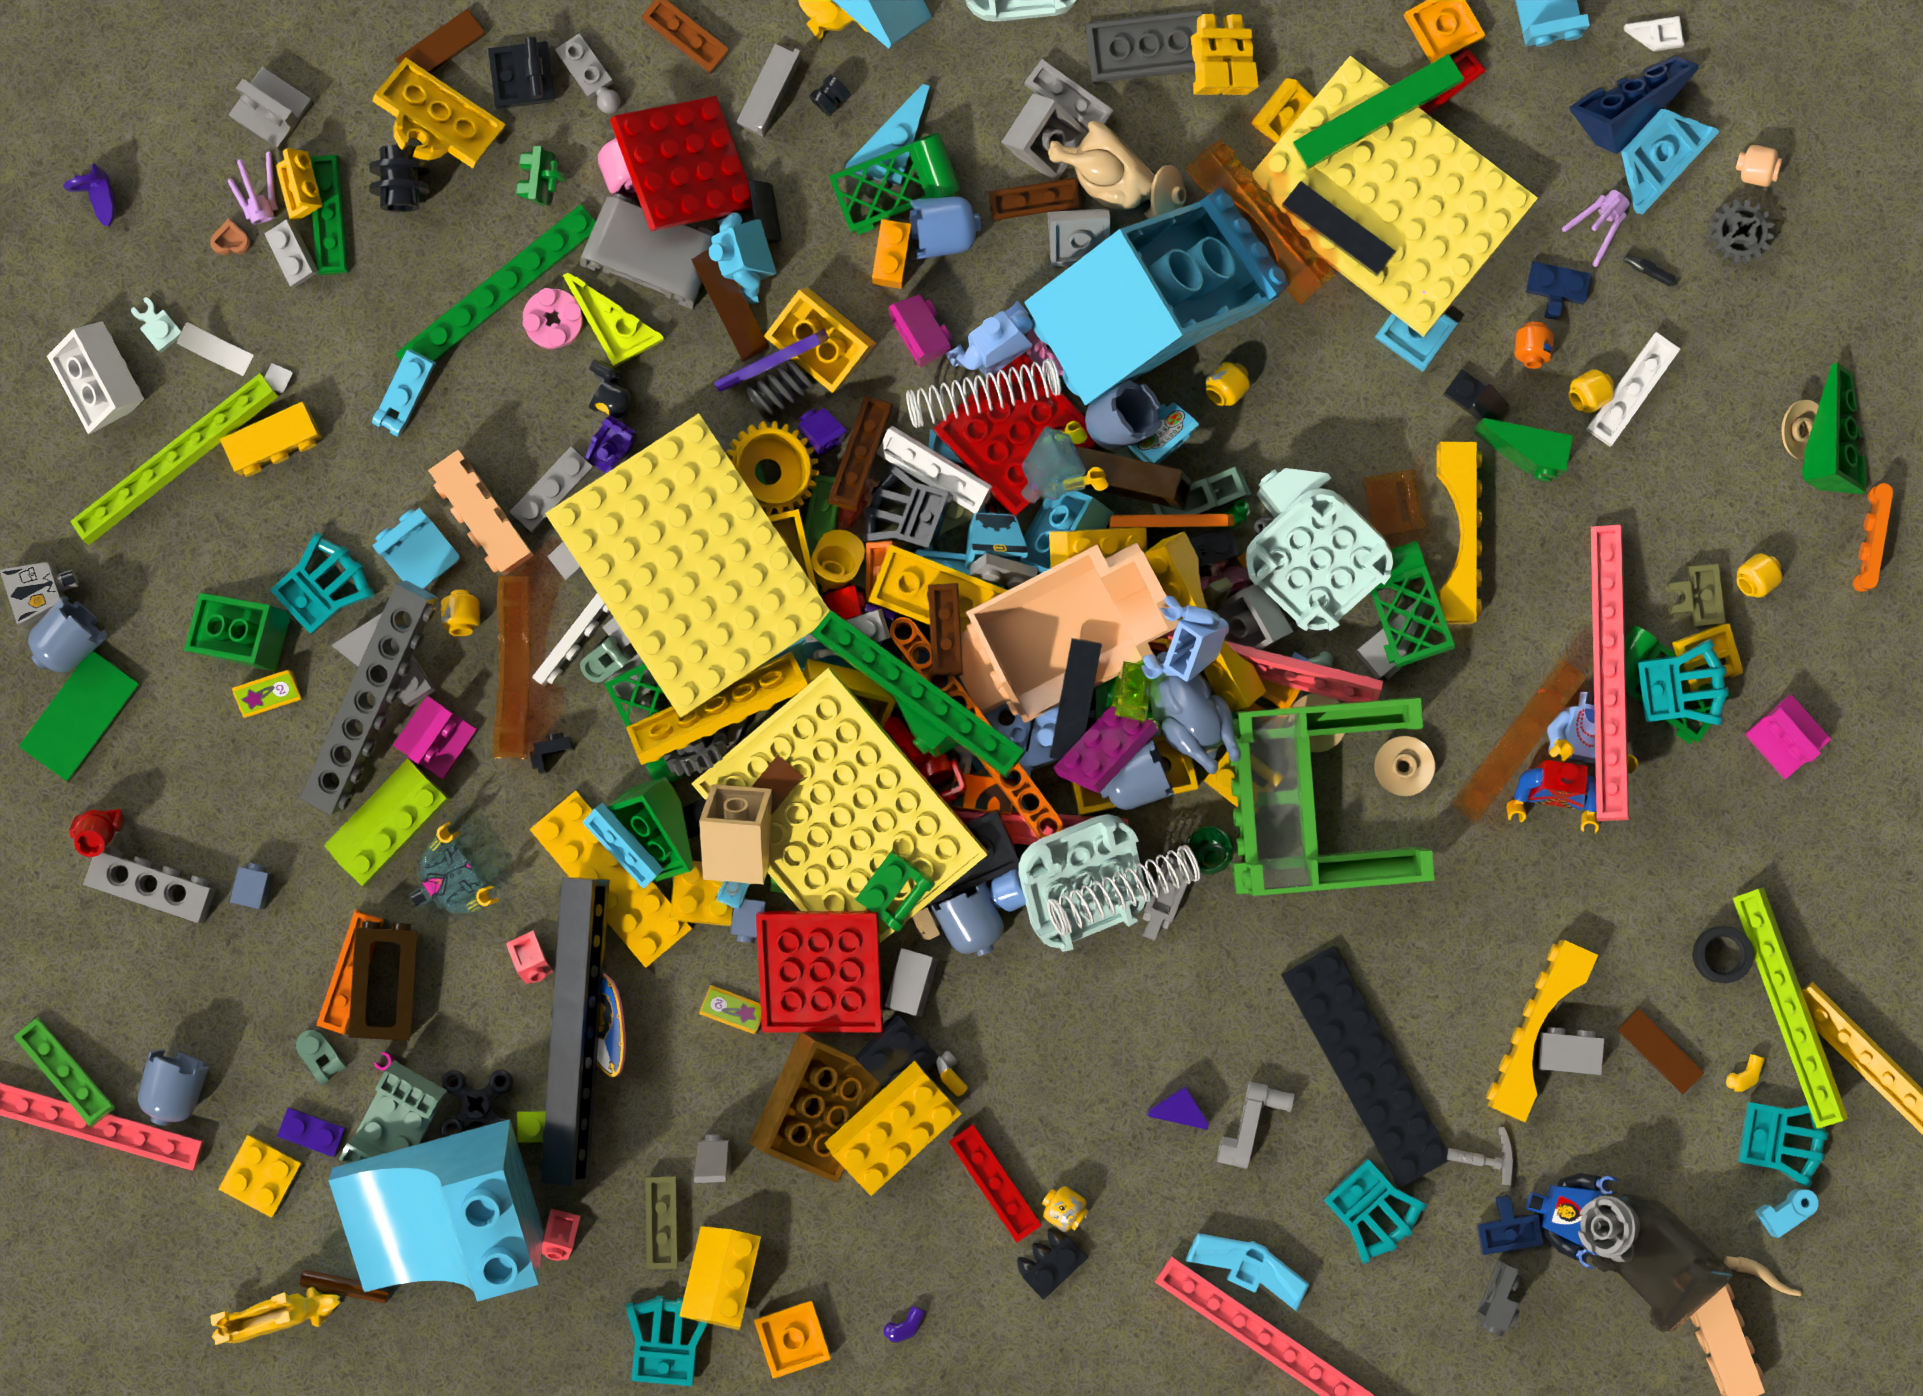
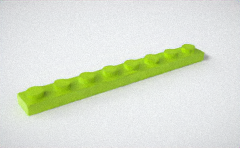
M260 373L72 519L70 522L81 539L89 546L221 442V438L232 434L277 399L278 395Z
M1764 887L1734 897L1736 909L1746 936L1752 943L1755 961L1816 1128H1822L1849 1119Z

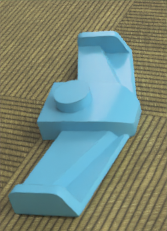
M1198 1233L1185 1259L1187 1262L1231 1269L1227 1280L1252 1292H1256L1259 1283H1261L1297 1312L1309 1287L1307 1281L1270 1253L1267 1247L1254 1241L1244 1242Z

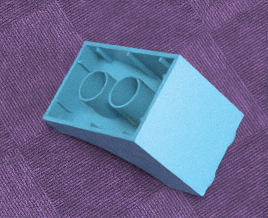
M1197 202L1119 229L1024 303L1033 317L1032 326L1036 335L1041 341L1050 345L1063 367V379L1066 386L1072 393L1080 396L1084 405H1088L1116 386L1128 380L1136 381L1157 366L1205 338L1257 314L1280 298V296L1277 294L1270 300L1267 299L1201 203Z
M510 1119L332 1168L329 1177L330 1187L364 1292L409 1282L449 1281L469 1287L474 1291L478 1302L539 1284L544 1229Z

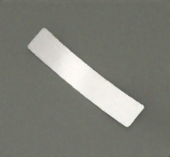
M188 322L185 324L177 340V344L242 376H244L254 356ZM271 363L265 379L273 390L283 393L292 376V372Z

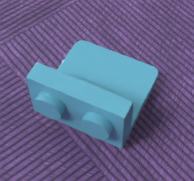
M1515 0L1525 47L1531 45L1542 47L1561 39H1565V41L1581 38L1590 26L1588 15H1580L1577 0Z
M418 508L416 511L410 509L400 517L399 521L401 523L392 530L387 528L378 534L375 538L377 542L372 546L388 562L402 581L407 580L425 589L459 561L460 556L422 509Z

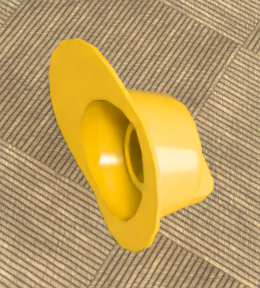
M841 529L831 530L823 534L811 556L815 580L822 585V592L824 593L828 589L844 588L857 575L865 555L864 545L856 535L849 531Z

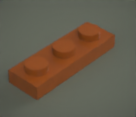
M654 0L641 16L642 21L709 74L715 71L730 52L725 45L667 0Z

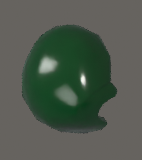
M1205 825L1200 827L1187 840L1186 844L1192 850L1201 874L1214 875L1226 870L1233 859L1231 840L1227 833L1218 826Z

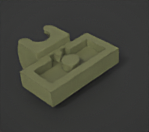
M1719 564L1689 566L1686 568L1688 581L1669 583L1665 586L1667 592L1678 593L1681 597L1680 604L1668 609L1670 615L1691 612L1693 627L1725 624Z

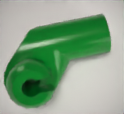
M1243 499L1236 500L1234 505L1225 513L1209 511V514L1234 515V526H1230V529L1239 526L1247 519L1250 513L1249 504ZM1213 526V527L1225 528V527H1228V526Z

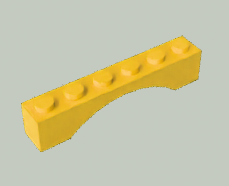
M1440 442L1437 445L1436 475L1445 485L1454 502L1460 527L1459 552L1454 568L1446 583L1436 594L1447 624H1473L1477 622V617H1481L1482 611L1481 599H1477V587H1481L1482 581L1481 569H1477V557H1481L1482 552L1481 539H1477V528L1481 527L1482 522L1481 510H1477V498H1481L1482 493L1481 480H1477V468H1481L1482 453L1481 450H1477V442Z
M1185 531L1162 539L1144 553L1166 596H1173L1180 606L1184 608L1186 605L1207 609L1201 589L1198 556ZM1224 639L1218 657L1204 668L1203 671L1215 694L1222 697L1229 705L1231 712L1249 707L1267 691L1253 664L1238 655Z
M1560 940L1558 945L1555 943L1552 945L1547 956L1550 964L1546 972L1541 971L1536 980L1535 988L1538 991L1534 1000L1529 999L1525 1005L1522 1014L1526 1016L1522 1028L1516 1027L1511 1037L1510 1043L1514 1044L1510 1055L1505 1054L1500 1062L1498 1071L1502 1073L1498 1082H1493L1487 1092L1486 1098L1490 1100L1487 1106L1517 1120L1526 1122L1537 1097L1532 1060L1534 1044L1539 1029L1547 1014L1560 999L1573 989L1587 982L1598 957L1597 954L1566 940Z

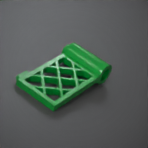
M940 132L930 134L910 144L828 175L850 232L856 230L858 235L875 229L873 223L913 208L910 204V200L913 199L903 195L909 179L922 185L925 196L917 199L957 197L956 191L961 189ZM909 151L913 162L909 173L907 174L893 168L896 156ZM892 158L889 165L882 163V161ZM875 164L887 169L880 185L864 178L868 168ZM914 168L916 169L919 179L914 176H911ZM864 169L861 176L854 173ZM890 171L906 177L900 193L884 187ZM849 175L859 180L853 196L840 190L837 179ZM862 181L879 188L872 204L856 197ZM882 190L898 197L894 207L889 210L875 206ZM844 197L851 199L848 207L846 205ZM901 199L908 201L907 203L899 205ZM854 201L870 208L866 218L856 223H853L849 213ZM873 209L878 212H881L879 214L871 216Z
M1417 540L1391 549L1393 558L1390 572L1391 577L1385 585L1381 582L1371 591L1389 643L1383 646L1389 664L1395 662L1397 668L1455 648ZM1423 576L1426 585L1420 595L1406 589L1410 580ZM1387 588L1398 591L1392 604L1380 600L1377 592ZM1427 592H1429L1431 599L1425 597ZM1403 594L1417 600L1411 613L1396 607ZM1422 602L1433 606L1435 609L1430 621L1416 615ZM1383 608L1388 609V612H1387L1386 615H1385V613H1384ZM1393 612L1407 617L1401 631L1390 627L1388 624ZM1437 618L1439 620L1440 625L1435 624ZM1412 621L1427 626L1420 639L1406 634ZM1431 629H1434L1444 634L1446 642L1434 646L1425 642ZM1392 634L1398 636L1396 641H1394ZM1402 639L1417 644L1413 653L1400 657L1398 647Z
M1633 625L1625 637L1626 694L1643 705L1642 695L1635 691L1640 682L1638 661L1655 659L1659 652L1666 657L1676 655L1661 644L1652 634ZM1712 682L1705 686H1700L1698 691L1713 688ZM1729 691V695L1726 697L1725 703L1727 702V700L1729 699V697H1730L1731 694H1732L1730 691ZM1701 699L1697 700L1699 708L1693 710L1706 713L1705 711L1710 710L1711 706L1705 707L1704 701ZM1685 717L1680 718V722L1676 719L1665 720L1677 729L1675 735L1688 744H1691L1692 741L1699 743L1711 726V723L1702 721V725L1695 733L1687 727Z
M644 663L604 682L626 727L633 724L629 719L632 706L649 711L647 717L651 716L652 713L662 711L654 708L659 692L664 693L660 686L641 682L644 670L648 669ZM639 673L637 680L630 678ZM622 681L635 684L631 699L618 697L613 686ZM639 686L655 691L651 706L634 702ZM621 702L628 704L626 711L624 710ZM663 756L657 761L645 763L653 780L665 776L668 782L672 783L687 775L686 772L680 776H677L676 772L671 773Z

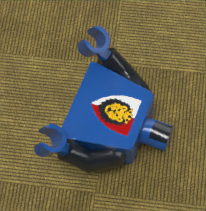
M1578 1173L1561 1178L1557 1185L1550 1184L1547 1196L1531 1192L1527 1200L1526 1209L1542 1214L1539 1223L1541 1227L1545 1228V1238L1559 1253L1574 1260H1579L1583 1266L1589 1269H1594V1266L1587 1263V1257L1590 1254H1594L1597 1257H1600V1255L1584 1249L1586 1247L1578 1235V1231H1581L1580 1222L1582 1217L1579 1214L1582 1208L1593 1199L1604 1194L1618 1193V1191H1610L1607 1184L1609 1180L1619 1181V1179L1615 1176L1601 1178V1176Z

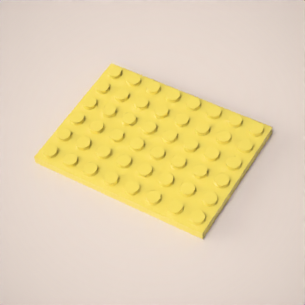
M1349 56L1238 189V194L1413 330L1425 337L1534 206L1538 197L1419 107L1307 170L1293 147V141L1391 87L1352 56ZM1300 181L1396 251L1394 257L1378 277L1282 207V203Z
M699 413L545 513L680 718L814 631L830 611Z
M831 667L827 668L725 754L721 761H717L714 764V767L709 768L692 783L705 800H707L712 784L752 787L777 755L803 775V778L771 815L770 857L767 871L800 911H870L855 899L891 850H894L935 882L931 891L924 893L906 917L905 923L989 853ZM909 878L887 909L895 913L917 883ZM879 918V939L881 943L895 930Z

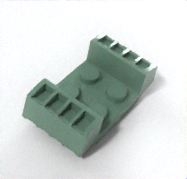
M394 1060L375 1088L377 1093L356 1134L347 1142L339 1160L348 1164L420 1144L447 1090Z

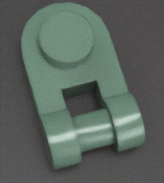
M612 635L590 651L580 662L581 672L592 682L600 683L631 660L626 651L623 653L616 644L618 642ZM607 652L614 661L611 662L605 653Z
M307 1030L298 1037L296 1050L311 1070L315 1079L322 1086L330 1081L329 1077L338 1071L340 1073L347 1068L344 1060L322 1032ZM326 1054L330 1062L321 1067L317 1060Z

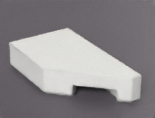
M1680 16L1630 23L1624 26L1625 32L1653 52L1684 46Z

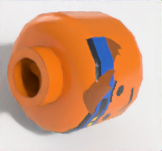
M1528 322L1516 332L1515 358L1524 363L1525 367L1540 368L1542 364L1549 362L1553 358L1554 333L1546 324L1542 322Z

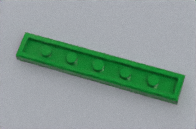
M1447 54L1293 141V147L1308 170L1463 82L1464 78L1450 55Z

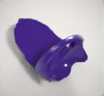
M93 163L89 174L84 176L76 175L73 179L66 181L63 186L68 192L88 191L96 217L103 225L110 226L116 213L115 195L107 173Z

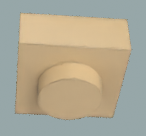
M925 907L912 917L922 939L930 940L940 935L937 929L940 923L933 910H928V907Z

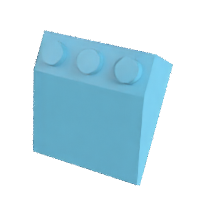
M833 0L888 49L929 22L932 18L924 0Z

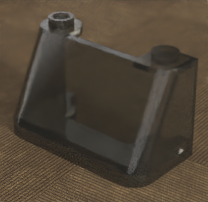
M1624 1193L1620 1200L1636 1212L1640 1222L1639 1235L1633 1243L1634 1256L1629 1262H1616L1611 1258L1597 1257L1594 1254L1589 1256L1593 1259L1592 1264L1597 1269L1603 1272L1608 1270L1618 1272L1652 1307L1648 1315L1651 1318L1650 1323L1653 1327L1661 1332L1675 1331L1725 1287L1733 1273L1722 1260L1660 1201L1649 1197Z

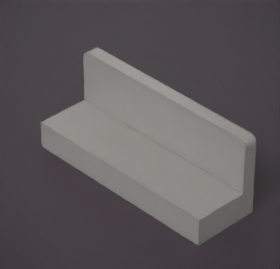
M774 44L736 122L738 126L764 137L802 60L801 50L795 48L792 52Z

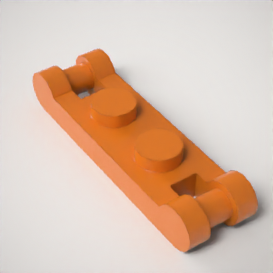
M1881 483L1871 488L1867 494L1872 506L1871 512L1865 516L1863 525L1867 535L1866 541L1861 543L1858 558L1862 560L1860 575L1853 579V587L1859 592H1865L1874 588L1879 579L1893 497V489L1886 483Z

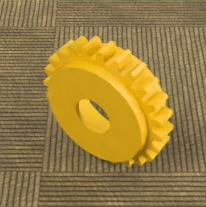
M763 421L759 424L758 430L752 424L747 428L748 435L746 432L741 431L737 435L740 441L733 439L730 443L734 450L728 449L725 453L765 514L770 516L772 511L775 514L783 513V509L786 512L794 510L793 504L800 508L804 504L802 498L808 499L812 495L807 488L813 489L816 487L817 483L811 480V478L819 475V471L812 469L818 463V459H810L809 456L814 451V448L806 449L804 446L808 439L803 438L799 440L797 438L799 434L797 429L792 434L789 433L788 424L778 429L777 421H773L769 428H767ZM764 459L775 461L781 469V476L778 482L772 485L761 483L755 475V468L758 462Z

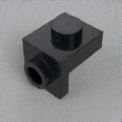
M563 733L547 735L546 741L533 743L534 751H530L532 768H538V772L541 775L548 774L545 756L574 750L572 738L564 737Z

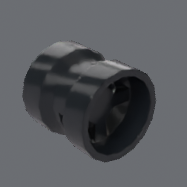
M829 74L823 80V87L815 89L809 95V98L824 114L831 117L836 111L838 103L845 102L851 94L837 78Z

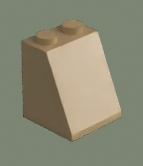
M711 785L699 820L703 879L719 882L764 884L770 857L772 789Z

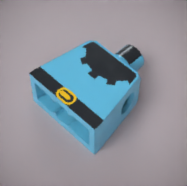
M993 503L985 504L981 513L973 515L967 534L966 569H970V564L985 553L1025 563L1028 549L1014 515L999 514L998 506Z

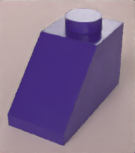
M825 408L818 412L812 409L800 417L802 422L799 423L797 430L802 438L808 439L806 442L807 446L814 448L812 453L816 459L842 444L846 430Z

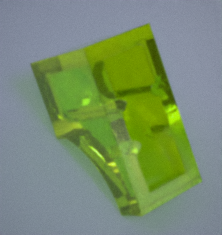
M1123 661L1114 686L1112 706L1115 707V715L1144 722L1148 713L1152 679L1146 677L1141 668L1142 665Z

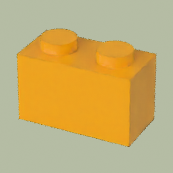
M881 219L872 274L873 285L902 289L911 236V224Z

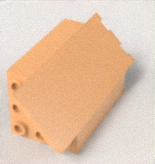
M1137 542L1107 558L1103 557L1098 545H1095L967 611L966 613L971 623L966 625L968 630L961 633L963 675H959L970 698L983 715L1007 703L1013 716L1019 713L1023 722L1026 723L1059 706L1071 637L1102 643L1094 687L1143 663L1144 656L1153 654L1148 643L1176 629L1178 619L1170 621L1160 610V608H1170L1164 600L1167 596Z

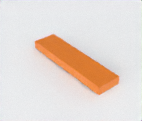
M1232 514L1111 515L1110 528L1234 526V515Z
M358 910L354 911L316 1025L347 1035L349 1026L355 926L362 927V921L381 922L380 928H382L385 921L383 918ZM374 941L370 945L369 966L378 941Z

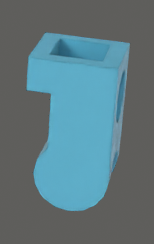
M1794 1189L1787 1195L1786 1200L1775 1208L1764 1204L1756 1209L1755 1213L1772 1237L1779 1238L1817 1211L1819 1206L1818 1198L1810 1190Z

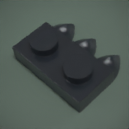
M1048 1229V1240L1052 1249L1044 1244H1032L1033 1254L1037 1263L1028 1258H1017L1018 1269L1023 1279L1043 1300L1088 1259L1065 1233L1057 1229Z

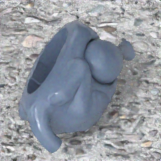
M1164 651L1158 654L1157 659L1160 664H1164L1168 652ZM1162 673L1148 686V693L1153 718L1162 723L1163 736L1174 749L1195 759L1210 774H1215L1218 770V763L1214 759L1216 758L1218 747L1223 741L1230 760L1233 762L1240 760L1241 751L1235 738L1233 716L1230 707L1222 697L1211 695L1213 693L1212 686L1202 675L1198 673L1194 678L1186 682L1179 676H1166L1165 673Z

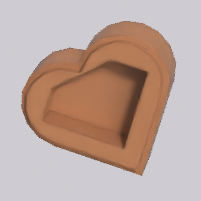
M228 218L213 234L210 245L219 255H228L231 252L241 255L250 249L251 240L241 228Z

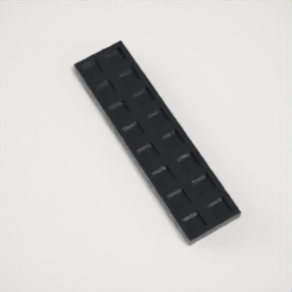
M1334 945L1280 974L1398 1188L1409 1184L1450 1161L1447 1160V1147Z

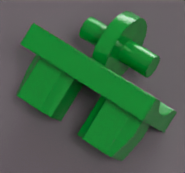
M533 146V151L521 153V169L531 172L530 180H519L517 183L516 194L518 196L531 200L540 206H549L550 192H556L557 182L566 181V174L558 171L559 162L554 161L555 154L553 152L544 150L542 146Z

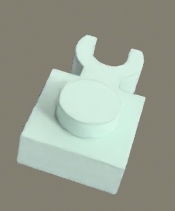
M145 297L143 300L148 305V310L145 313H139L133 307L131 312L137 319L146 322L140 328L155 348L162 353L178 340L182 331L164 310L156 314L155 304Z

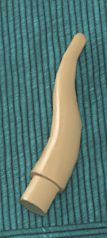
M1725 1257L1724 1268L1755 1275L1780 1292L1794 1296L1802 1295L1800 1290L1790 1289L1781 1283L1767 1267L1755 1260L1744 1257Z

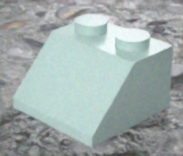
M1284 468L1278 473L1274 469L1258 484L1260 489L1256 495L1272 516L1276 518L1299 496L1309 490L1323 488L1331 477L1328 473Z

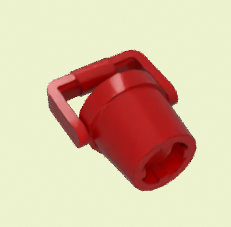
M930 752L926 753L927 757L919 769L920 773L931 786L945 782L955 774L959 786L939 793L946 803L955 800L956 796L967 790V783L956 759L950 762L946 753L936 758Z
M89 810L75 816L69 833L70 837L74 838V846L77 852L86 857L100 855L112 841L115 832L121 830L124 822L122 810Z

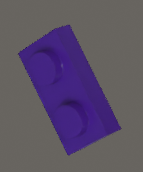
M288 1107L277 1137L336 1157L346 1128Z

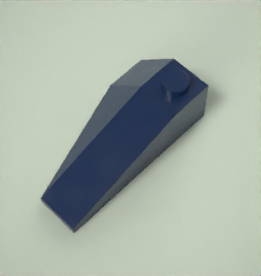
M1679 56L1672 57L1646 68L1643 72L1644 76L1638 79L1628 80L1625 77L1617 81L1619 87L1605 93L1602 88L1592 91L1570 106V110L1597 146L1618 154L1661 109H1665L1699 69L1698 64Z

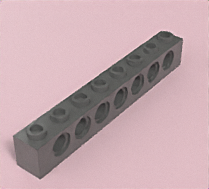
M407 580L395 584L300 799L330 815L345 810L353 797L350 793L354 783L359 782L364 773L362 765L365 758L369 757L375 749L376 741L374 738L378 730L380 731L388 720L387 709L390 703L393 704L400 693L398 685L401 678L405 677L411 669L413 662L410 658L414 650H417L424 640L425 634L422 633L423 629L436 613L437 607L434 605L437 601V596ZM405 611L408 612L412 618V623L410 626H408L403 620V614ZM392 639L397 640L400 649L398 653L391 647ZM380 666L387 670L386 680L379 674ZM368 692L375 697V706L369 704L367 700ZM356 719L363 724L362 733L355 727ZM344 746L350 749L351 759L345 757L343 753ZM332 773L339 777V786L333 783Z

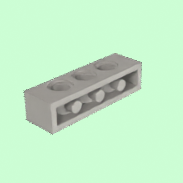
M106 847L105 852L103 851L100 855L92 857L83 885L196 923L205 922L216 891L215 888L208 886L209 880L192 875L191 880L179 877L181 873L179 870L163 866L161 871L151 867L152 861L137 856L131 861L122 858L124 852L110 847ZM125 866L129 875L125 882L120 883L117 880L116 872L120 867ZM152 875L157 880V887L153 892H148L145 888V881ZM179 885H182L186 890V896L181 902L176 901L173 896L174 889Z

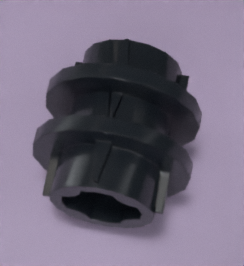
M398 144L382 146L379 149L380 160L369 164V171L380 176V181L369 185V191L373 195L380 196V208L382 210L390 212L416 211L420 208L419 197L430 193L429 184L419 181V176L430 172V166L428 163L412 157L416 149L415 146L407 145L403 150Z

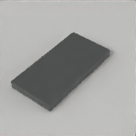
M1203 10L1085 23L1092 83L1195 72L1191 36L1197 32V18L1203 14Z

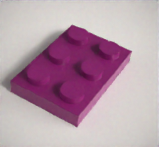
M1112 705L1053 768L1058 776L1100 793L1158 729L1153 721Z

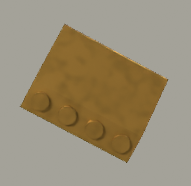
M800 1032L748 1143L768 1155L838 1183L844 1167L832 1156L824 1143L880 1092L882 1085L854 1056Z

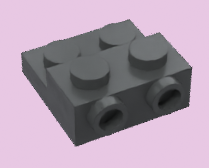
M1497 1260L1475 1317L1482 1321L1481 1327L1494 1334L1503 1336L1504 1331L1507 1332L1509 1326H1515L1519 1317L1520 1310L1517 1309L1519 1303L1508 1296L1509 1293L1514 1294L1520 1277L1517 1276L1518 1269Z

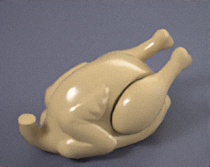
M1094 120L1088 123L1089 132L1077 148L1063 146L1058 141L1050 143L1048 150L1050 161L1073 165L1082 187L1089 196L1102 206L1114 210H1127L1136 208L1146 200L1151 201V187L1155 175L1103 123ZM1150 206L1144 213L1148 219L1155 217Z

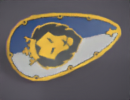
M603 973L597 1066L607 1075L616 1077L621 1074L625 1062V1023L619 991L614 981Z

